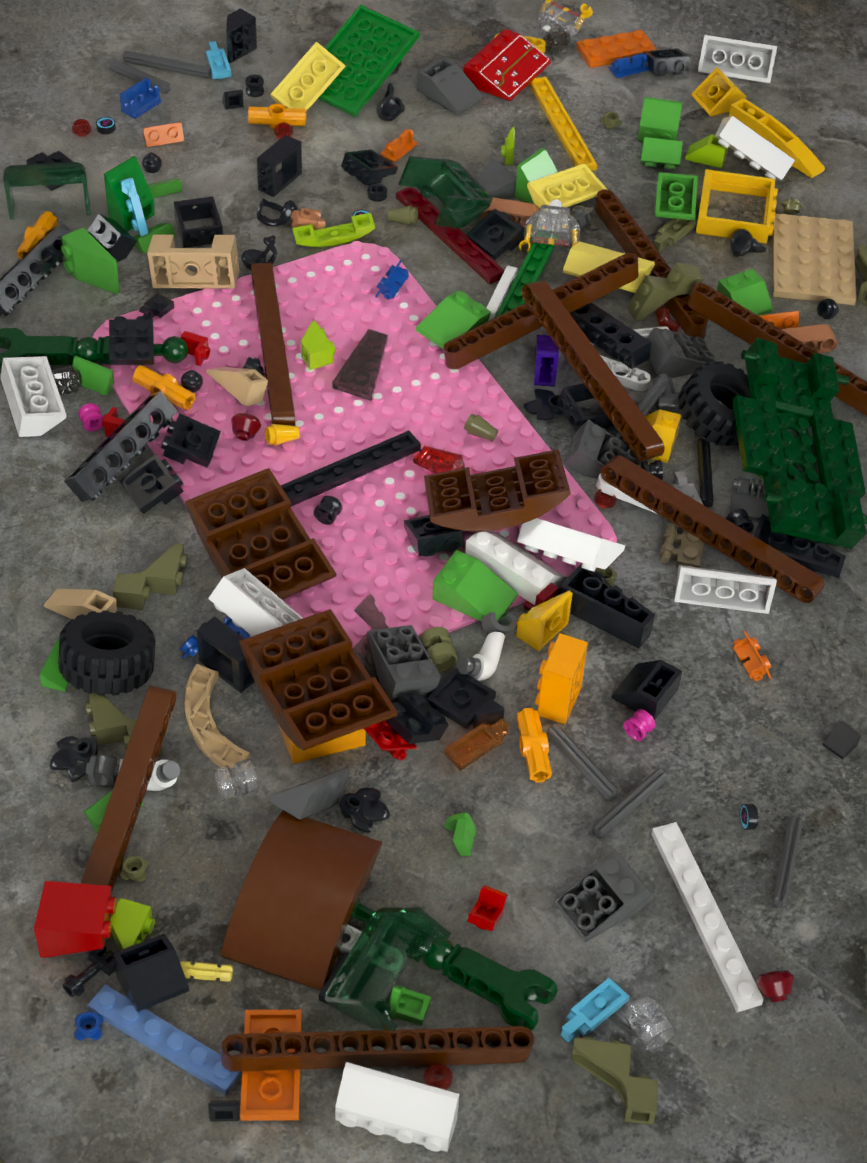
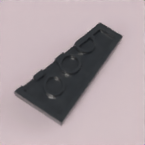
M764 514L761 515L754 534L755 537L810 570L837 578L840 577L846 558L845 555L821 543L814 544L809 539L772 532L769 517Z

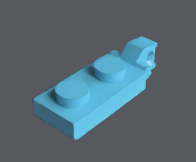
M216 41L208 42L209 51H206V59L211 68L213 79L231 77V69L224 49H218Z
M133 178L121 180V191L128 196V200H125L129 212L132 211L134 218L131 220L134 232L137 231L140 236L148 234Z
M606 979L571 1008L570 1014L566 1017L568 1022L562 1026L560 1036L569 1043L579 1033L583 1036L588 1033L590 1034L628 1002L629 995L612 979Z

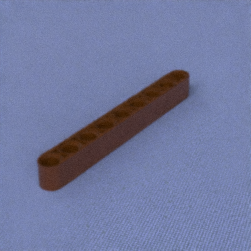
M149 686L81 884L111 886L113 891L175 707L177 696L175 690Z

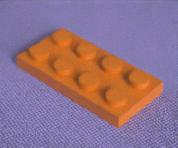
M643 30L585 39L576 43V49L589 68L609 65L615 59L629 57V61H631V56L643 53V51L657 50Z
M245 1010L244 1034L302 1032V1010ZM263 1049L257 1051L260 1054L269 1053V1051ZM295 1049L286 1050L287 1052L292 1054L298 1052ZM300 1070L242 1071L240 1120H299Z

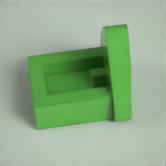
M468 813L452 815L446 819L444 827L455 832L453 842L460 856H470L476 834L475 824Z
M395 985L390 1000L389 1017L393 1019L399 1018L422 1026L431 1003V996Z

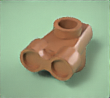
M302 208L301 210H294L291 214L293 220L291 225L293 228L312 224L314 229L325 228L326 223L321 218L319 210Z

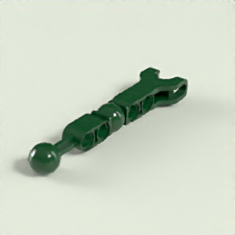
M18 328L0 329V348L9 349L6 352L0 353V374L3 358L47 356L49 365H72L74 357L78 356L93 363L99 360L100 364L110 365L109 336L99 337L98 340L92 337L78 340V337L73 338L71 336H27ZM172 336L163 341V344H154V356H163L170 363L182 362L188 355V345L181 337Z
M359 897L349 920L355 918L374 928V938L399 950L402 956L415 959L416 962L422 959L423 964L429 969L443 970L442 975L447 976L455 984L495 1004L500 1009L501 1017L505 1023L510 1026H522L531 1031L534 1030L538 1024V1012L526 1001L548 1004L553 1001L558 993L556 983L536 970L513 971L470 948L461 947L458 943L454 947L452 942L444 936H433V930H429L422 923L399 911L389 910L383 916L362 905Z

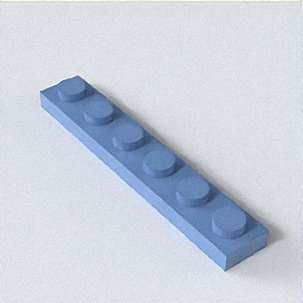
M106 984L88 1004L90 1012L102 1015L104 1021L224 1095L228 1094L242 1075V1071H229L225 1069L221 1063V1055L147 1009L137 1012L130 999Z

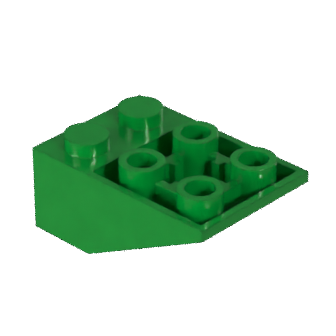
M135 156L104 173L108 217L115 220L127 232L133 229L131 220L134 218L132 211L129 212L125 200H128V196L121 191V180L133 178L145 221L155 215L153 196Z

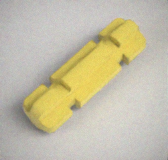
M190 961L180 962L186 978L194 976V979L216 981V978H220V981L230 982L233 977V966L221 964V967H217L218 964L195 962V965H192Z

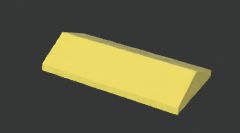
M316 42L270 96L276 103L284 105L285 108L306 109L307 112L346 65Z
M585 163L527 184L534 204L551 213V207H560L561 210L597 197V193L600 190H608Z
M579 241L570 249L563 273L579 277L623 255V253ZM638 258V278L619 289L636 293L645 276L651 273L655 262Z

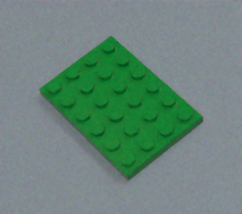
M360 4L325 47L328 52L346 66L318 99L356 117L420 38L419 31Z

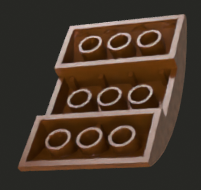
M559 449L514 458L515 466L473 475H470L469 467L424 476L431 522L456 530L493 531L518 526L546 514L571 495Z
M270 468L185 501L196 531L222 578L245 568L283 600L330 580L337 575L315 539L309 538L291 509V501Z
M331 609L239 641L250 672L269 710L288 738L303 751L398 716L397 710L377 679L369 676L352 649L351 639Z
M283 810L265 836L245 878L228 925L221 957L321 991L329 978L343 943V934L361 891H364L382 842L307 817L300 820Z

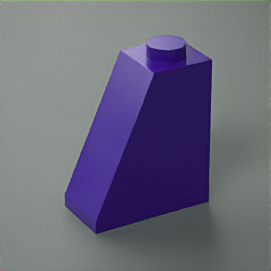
M537 335L534 385L555 387L559 348L549 335Z

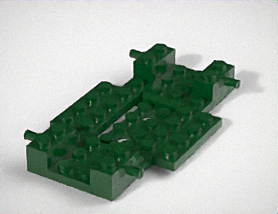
M756 338L747 351L743 350L741 353V359H744L746 364L751 398L736 395L732 400L742 470L763 476L765 487L763 501L767 502L772 532L852 549L866 535L865 524L867 525V515L862 512L860 498L866 494L853 423L834 419L830 402L840 391L838 383L847 385L849 383V376L840 375L836 372L833 357L814 353L806 363L779 357L775 342ZM810 426L812 428L821 483H817L819 475L815 472L814 467L816 458L812 454L811 449L813 440L809 437L808 428ZM788 429L795 431L797 437H793L792 433L788 431ZM794 464L799 465L803 469V472H799V470L794 466Z

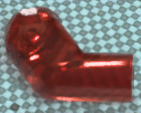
M664 306L658 308L656 311L658 324L662 327H668L673 332H677L680 323L670 319L669 309Z

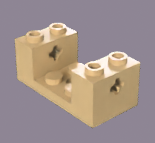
M174 235L152 236L147 254L153 288L235 289L239 274L235 235H214L211 248H175ZM187 266H195L197 271H190Z

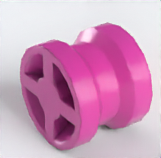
M85 404L79 409L78 417L82 421L85 430L94 432L102 428L103 415L96 404Z
M638 709L633 714V718H628L623 726L626 733L632 739L641 741L646 737V732H651L656 724L653 717L647 711Z

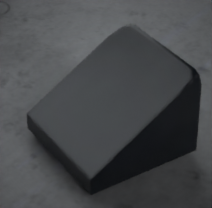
M243 90L224 92L222 103L225 110L244 107Z
M491 698L488 699L474 712L473 728L479 730L502 724L504 721V707Z
M841 721L823 742V746L843 760L858 746L861 735Z
M239 1100L209 1102L211 1122L239 1120Z

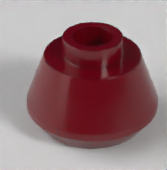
M237 413L231 418L233 433L239 440L248 441L249 438H254L261 428L259 419L253 415Z
M788 970L760 974L756 984L763 996L770 998L771 1002L787 1000V994L792 992L794 975Z

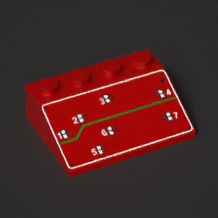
M504 29L463 66V72L479 91L511 101L551 64V60L521 34Z

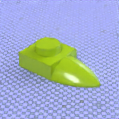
M512 127L508 136L505 137L504 145H501V157H504L505 165H513L515 127Z

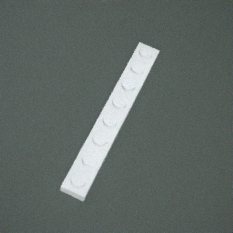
M677 822L652 828L651 835L736 1012L761 1006L764 999Z

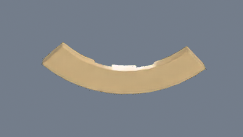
M196 664L186 685L184 701L188 729L200 750L210 760L224 770L239 776L250 758V752L233 744L225 736H222L217 729L210 711V698L213 687L219 677L218 672Z

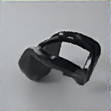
M392 83L388 84L384 99L380 101L376 108L377 115L384 121H392L405 111L403 102L394 96Z
M263 198L257 211V219L268 226H280L290 220L292 212L297 210L298 207L293 200L287 201L282 207ZM263 206L280 211V218L273 220L261 214Z
M739 229L732 234L730 246L733 257H740L748 252L763 253L767 251L766 247L754 239L746 229Z
M272 235L263 239L267 245L264 251L255 249L245 250L241 257L245 267L251 270V264L272 262L273 265L277 258V251L274 246L276 236ZM269 250H271L273 255L266 262L267 254L269 253Z

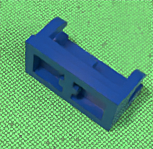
M145 78L120 93L121 112L136 119L162 103L158 86L155 85L152 89L151 80Z

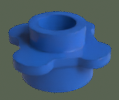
M191 635L180 647L184 652L182 658H185L188 654L193 657L199 651L198 639L194 635Z
M92 1012L79 1014L75 1018L77 1030L74 1031L75 1039L92 1038L93 1040H99L102 1037L100 1027L104 1021L103 1016Z

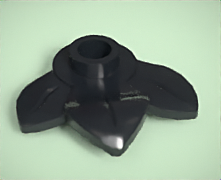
M535 389L536 400L524 404L526 411L531 414H537L538 420H550L555 415L563 414V411L560 410L557 404L560 395H555L549 390Z
M69 736L61 739L56 743L60 751L52 756L50 768L52 770L68 769L71 782L79 780L86 774L87 763L90 762L91 756H97L98 754L97 743L88 737L78 739L74 736Z
M361 788L355 794H345L339 803L341 813L351 819L353 826L367 833H370L372 830V821H382L390 817L387 806L379 801L381 792L373 788Z

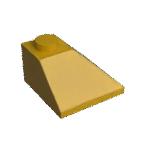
M718 67L691 94L711 117L730 112L731 104L747 97Z
M660 409L645 416L662 439L665 448L663 455L651 459L668 463L679 432L681 414Z
M567 591L533 607L526 614L523 613L516 623V637L537 651H540L568 625L573 593Z

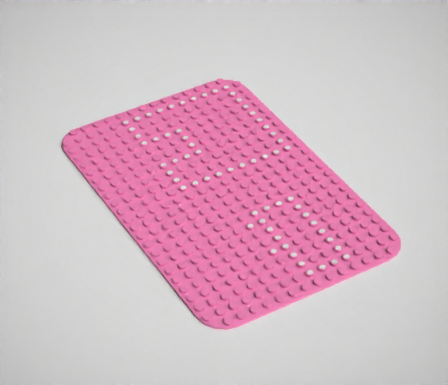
M353 241L351 244L341 245L273 267L295 412V426H298L300 432L299 439L277 446L267 444L265 428L272 424L267 387L262 403L244 406L206 373L207 369L220 367L243 368L248 357L260 360L264 370L263 377L266 378L252 274L237 278L235 289L205 288L171 299L174 301V309L162 318L157 316L153 318L154 344H163V341L172 336L181 337L184 331L207 337L208 346L211 350L210 356L207 360H204L201 366L196 365L195 356L190 354L182 362L176 364L168 362L163 356H154V365L142 366H146L162 376L167 373L171 374L180 386H182L181 377L189 370L198 372L203 378V384L199 391L193 392L196 396L193 406L187 411L172 404L178 411L172 417L173 421H176L180 413L221 431L208 468L187 459L184 464L162 456L164 453V449L161 448L165 436H170L167 433L168 426L162 427L158 431L160 434L155 440L147 442L153 454H156L161 461L166 459L173 468L170 471L171 475L176 473L184 483L180 486L184 492L179 495L184 504L189 499L267 468H270L279 484L283 485L408 430L421 443V450L291 507L309 538L315 539L337 575L330 580L287 597L283 601L303 618L331 609L351 639L352 649L363 666L374 663L367 631L412 625L418 637H420L425 630L432 627H444L450 633L479 621L432 599L433 580L455 551L437 552L435 555L427 557L418 556L412 547L411 537L404 529V520L429 515L424 476L469 467L470 475L515 466L514 458L551 451V449L479 359L459 369H449L445 364L444 350L415 331L416 327L437 306L410 272L409 278L393 299L387 300L381 293L378 297H375L379 291L377 285L383 277L388 278L385 274L391 265L396 267L400 259L387 247ZM401 262L399 266L403 269H407ZM136 310L120 316L126 319H136L144 314ZM107 319L94 332L93 338L98 340L99 337L109 336V320L112 319ZM316 321L320 328L325 330L328 340L334 343L336 352L334 353V363L309 370L301 357V340L311 322ZM99 360L97 361L98 365L113 370V389L130 415L151 394L149 390L133 382L132 376L135 373V369L140 365H107L104 363L100 364ZM237 413L250 414L259 419L261 428L254 438H249L248 441L239 440L233 433L231 418ZM471 414H479L490 425L499 430L493 442L470 435L464 429L465 423ZM564 467L571 495L554 509L538 517V519L617 543V537L609 522ZM326 495L335 497L342 504V511L336 516L335 521L331 525L319 522L314 516L315 508L317 505H320V501ZM522 524L506 529L494 530L522 549L525 548V544L517 542ZM462 530L464 547H460L457 550L465 553L466 540L477 531ZM541 549L538 550V553L526 550L567 578L581 564L578 561L576 565L563 562V556L559 555L557 559L543 555L544 550ZM518 595L510 608L523 604L527 600Z

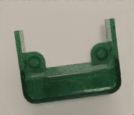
M409 156L399 181L400 186L416 187L421 195L425 197L437 196L443 206L435 223L437 226H447L456 229L465 227L488 209L493 200V197L461 164L449 159Z
M81 163L12 165L4 169L3 181L10 220H14L12 187L83 183L86 214L91 215L87 169Z
M383 907L378 909L369 919L325 994V1001L333 1008L372 1029L395 1031L398 1026L390 1020L391 1007L385 1002L411 956L417 957L426 954L432 946L433 938H449L451 933L419 907Z

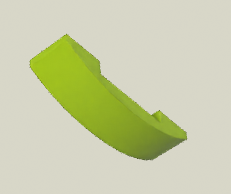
M371 213L351 216L352 223L313 230V226L310 224L294 227L292 230L296 244L308 247H328L359 239L374 230L375 224Z

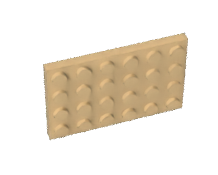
M775 214L773 223V297L819 302L825 299H833L839 304L855 305L856 281L853 221Z

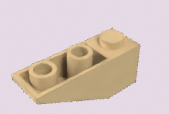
M232 367L207 369L206 373L240 401L242 405L252 406L262 403L268 380L255 369Z
M57 589L44 603L45 608L74 620L81 614L87 615L93 611H96V613L102 612V610L112 613L117 611L116 598L92 589Z

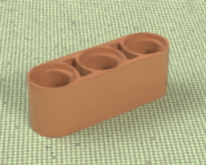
M490 197L485 200L481 219L483 220L494 209H497L501 213L505 212L514 223H520L525 230H527L528 224L533 225V230L537 227L541 211L537 205L532 203Z
M827 324L781 329L819 353L830 352L838 345L831 327Z

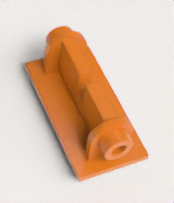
M181 122L143 128V138L146 142V147L184 141Z
M411 129L404 130L399 135V138L386 144L385 150L380 155L393 162L398 161L418 145V142L413 140L414 132Z
M799 311L759 315V317L779 329L799 327Z
M743 631L746 638L742 640L736 639L733 642V650L741 662L750 658V660L743 663L750 679L759 681L763 678L764 674H767L769 679H771L772 677L768 669L772 666L765 654L760 656L758 651L761 648L756 638H750L747 632Z

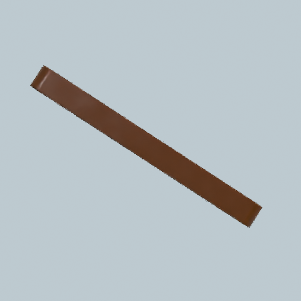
M600 190L597 193L595 211L625 253H632L637 255L638 258L655 262L649 276L667 278L672 269L617 196L610 190ZM690 294L675 296L664 303L686 335L705 338L708 318L687 305Z
M632 253L623 254L553 289V291L567 311L571 313L636 280L639 276L638 257ZM525 303L445 343V364L449 369H459L543 326Z
M272 262L251 264L252 283L265 375L268 380L267 390L272 424L295 426V412Z
M542 280L523 285L522 297L636 457L641 461L663 455L665 448L662 439L548 283Z
M704 283L694 284L687 305L748 344L752 345L756 338L775 342L779 357L806 363L814 353L821 354ZM834 362L838 374L849 376V383L847 385L838 383L840 391L835 397L867 416V381Z
M616 455L602 467L600 474L605 482L755 574L774 577L777 579L776 586L799 601L811 603L824 589V580L818 574L628 459Z
M522 1026L232 1034L227 1036L222 1042L221 1063L229 1071L344 1068L346 1062L365 1068L521 1063L529 1058L535 1037L530 1029ZM520 1042L524 1044L525 1047H519L515 1043ZM487 1043H493L497 1047L491 1048L487 1045ZM458 1044H465L469 1048H461ZM430 1045H438L441 1049H433ZM379 1046L382 1047L384 1050L376 1051L375 1049H373V1047ZM401 1046H410L412 1050H405ZM352 1047L356 1051L348 1052L344 1048ZM324 1048L327 1052L320 1053L315 1049ZM263 1049L269 1051V1053L260 1054L257 1051ZM295 1049L298 1052L292 1054L287 1052L286 1050ZM236 1050L240 1052V1054L231 1055L228 1052Z

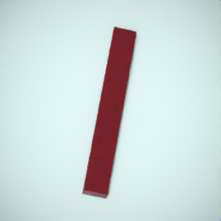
M413 186L396 192V199L404 206L412 205L417 207L418 219L489 285L501 279L505 270Z

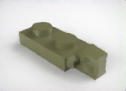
M671 219L657 231L654 240L656 250L661 253L665 250L666 246L672 247V245L676 244L695 228L696 221Z

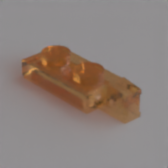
M503 718L492 726L483 723L446 747L444 755L461 771L503 742V737L509 733V724Z

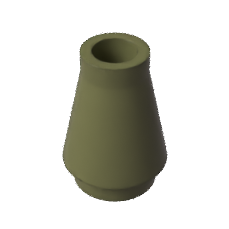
M412 205L389 209L388 221L407 225L416 224L418 221V209Z
M471 414L464 426L468 434L492 442L499 431L479 414Z

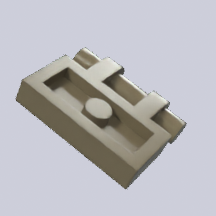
M669 524L667 530L664 531V544L660 548L661 562L669 563L670 559L677 560V568H679V565L700 568L705 542L683 530V534H678L676 532V525ZM673 544L680 545V549H675Z

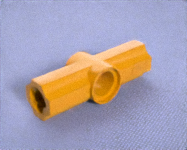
M279 103L272 104L269 107H249L248 123L265 124L273 129H282L286 125L306 126V109L285 108L284 105Z
M45 211L44 214L40 215L33 227H27L24 241L16 251L18 258L21 259L45 234L58 224V219L52 212Z
M142 365L135 369V373L132 376L133 382L149 390L151 394L161 391L172 404L183 410L188 411L193 406L196 400L195 393L178 385L177 380L171 374L167 373L162 376Z
M524 708L521 712L517 713L516 717L520 732L521 756L525 757L530 780L536 783L545 782L552 775L548 758L547 734L542 731L538 711L533 710V708Z

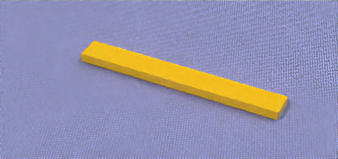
M539 77L532 80L528 85L574 166L585 163L591 171L597 170V163L547 77Z

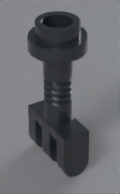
M104 946L103 949L93 950L89 953V960L92 964L79 975H69L66 977L65 983L62 985L64 991L70 997L80 996L84 992L83 985L102 970L108 976L115 971L113 952L107 951V947Z

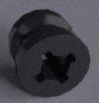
M256 74L246 77V94L250 97L262 96L264 94L263 77Z
M655 460L653 463L648 461L641 462V468L663 480L661 460Z
M326 495L320 501V505H317L315 508L314 516L319 522L331 525L335 521L336 516L342 511V504L335 497Z
M736 509L726 517L728 521L748 533H751L754 529V524L748 519V513L744 509Z

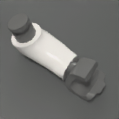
M493 612L481 618L483 630L487 637L479 654H475L470 658L467 656L460 658L458 670L461 674H468L477 681L486 680L493 675L499 662L505 634L516 627L517 620L513 613H508L502 617L499 623L496 620V614Z
M91 756L90 762L87 763L86 767L89 784L103 787L113 786L123 759H120L119 764H117L118 758L115 756ZM157 761L147 790L161 791L172 786L180 774L179 765L174 761Z

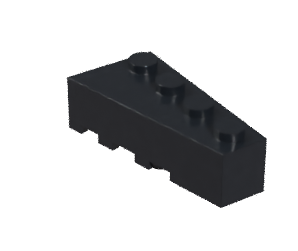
M581 563L560 585L558 595L567 591L573 593L570 614L640 648L651 635L655 614L633 597L627 598L623 595V590L617 585L611 586L607 583L605 576L601 573H594L591 570L582 568Z

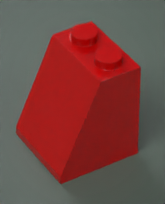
M55 881L44 882L34 925L35 937L41 958L104 948L105 938H110L112 931V922L109 921L110 914H115L117 898L112 896L111 886Z

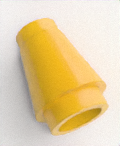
M271 424L265 428V438L268 445L277 446L300 437L298 426Z

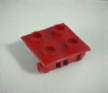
M385 720L364 728L382 751L388 750L392 757L399 761L406 758L407 749L417 748L414 743L408 744Z

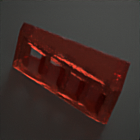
M424 446L413 459L415 464L434 473L465 468L462 455Z

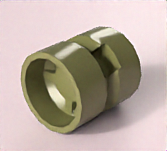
M432 627L425 630L419 639L439 673L451 670L456 666L458 656L452 645L448 630L444 627Z

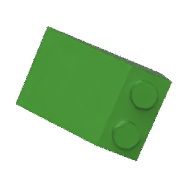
M658 172L655 217L695 220L698 176Z
M84 228L62 236L63 246H61V250L65 258L63 265L68 274L71 273L76 280L115 294L120 293L116 260Z
M458 290L447 296L416 327L415 331L444 350V345L448 341L488 322L491 311L481 303L468 297L466 293Z
M458 550L454 552L433 580V600L481 622V618L493 612L496 614V620L499 623L518 596L514 589L482 562Z

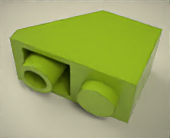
M711 134L690 145L685 160L722 168L727 158L728 148L721 146L718 143L719 139Z
M316 321L311 322L301 340V357L309 370L334 363V353L336 352L334 343L328 340L325 330L320 328Z
M120 898L115 914H112L110 919L112 922V936L119 950L143 942L146 935L152 933L155 925L151 906Z

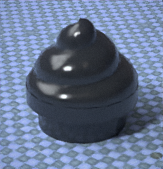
M150 152L143 158L142 166L146 172L156 173L160 170L162 161L158 155Z
M833 299L822 300L817 307L818 315L823 317V319L830 320L839 311L838 305Z
M248 357L243 368L255 369L263 376L264 370L260 360Z
M194 370L187 371L181 377L182 387L191 392L199 391L203 384L202 376Z

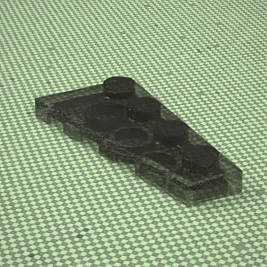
M368 329L333 380L332 388L372 401L377 377L381 369V362L384 358L388 342V335Z

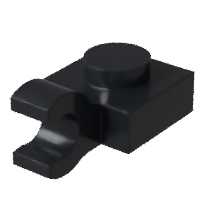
M157 293L144 303L139 312L143 313V316L148 319H153L155 316L162 318L174 309V301Z

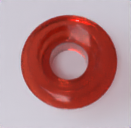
M78 119L73 123L72 132L81 137L86 136L91 132V125L85 119Z
M280 123L274 127V133L278 139H281L284 135L291 137L293 127L288 123Z
M602 489L595 493L594 502L601 508H612L615 506L617 501L616 495L613 494L611 496L601 492Z
M433 1064L424 1073L425 1085L447 1090L452 1084V1072L443 1064ZM439 1074L442 1075L443 1078L438 1080L435 1079L433 1076Z

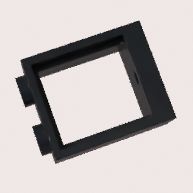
M284 135L257 157L258 190L272 197H275L302 174L301 141L288 135ZM282 162V168L276 172V166Z
M213 196L174 202L175 220L183 248L212 244L214 235H223L222 223ZM211 218L213 226L185 229L183 222Z
M584 383L564 387L557 400V404L568 419L569 424L575 431L588 419L602 429L614 426L606 413L588 417L584 416L576 402L594 398Z
M216 617L203 623L197 630L199 661L209 669L217 671L220 678L242 693L255 682L240 647L239 641L244 638Z

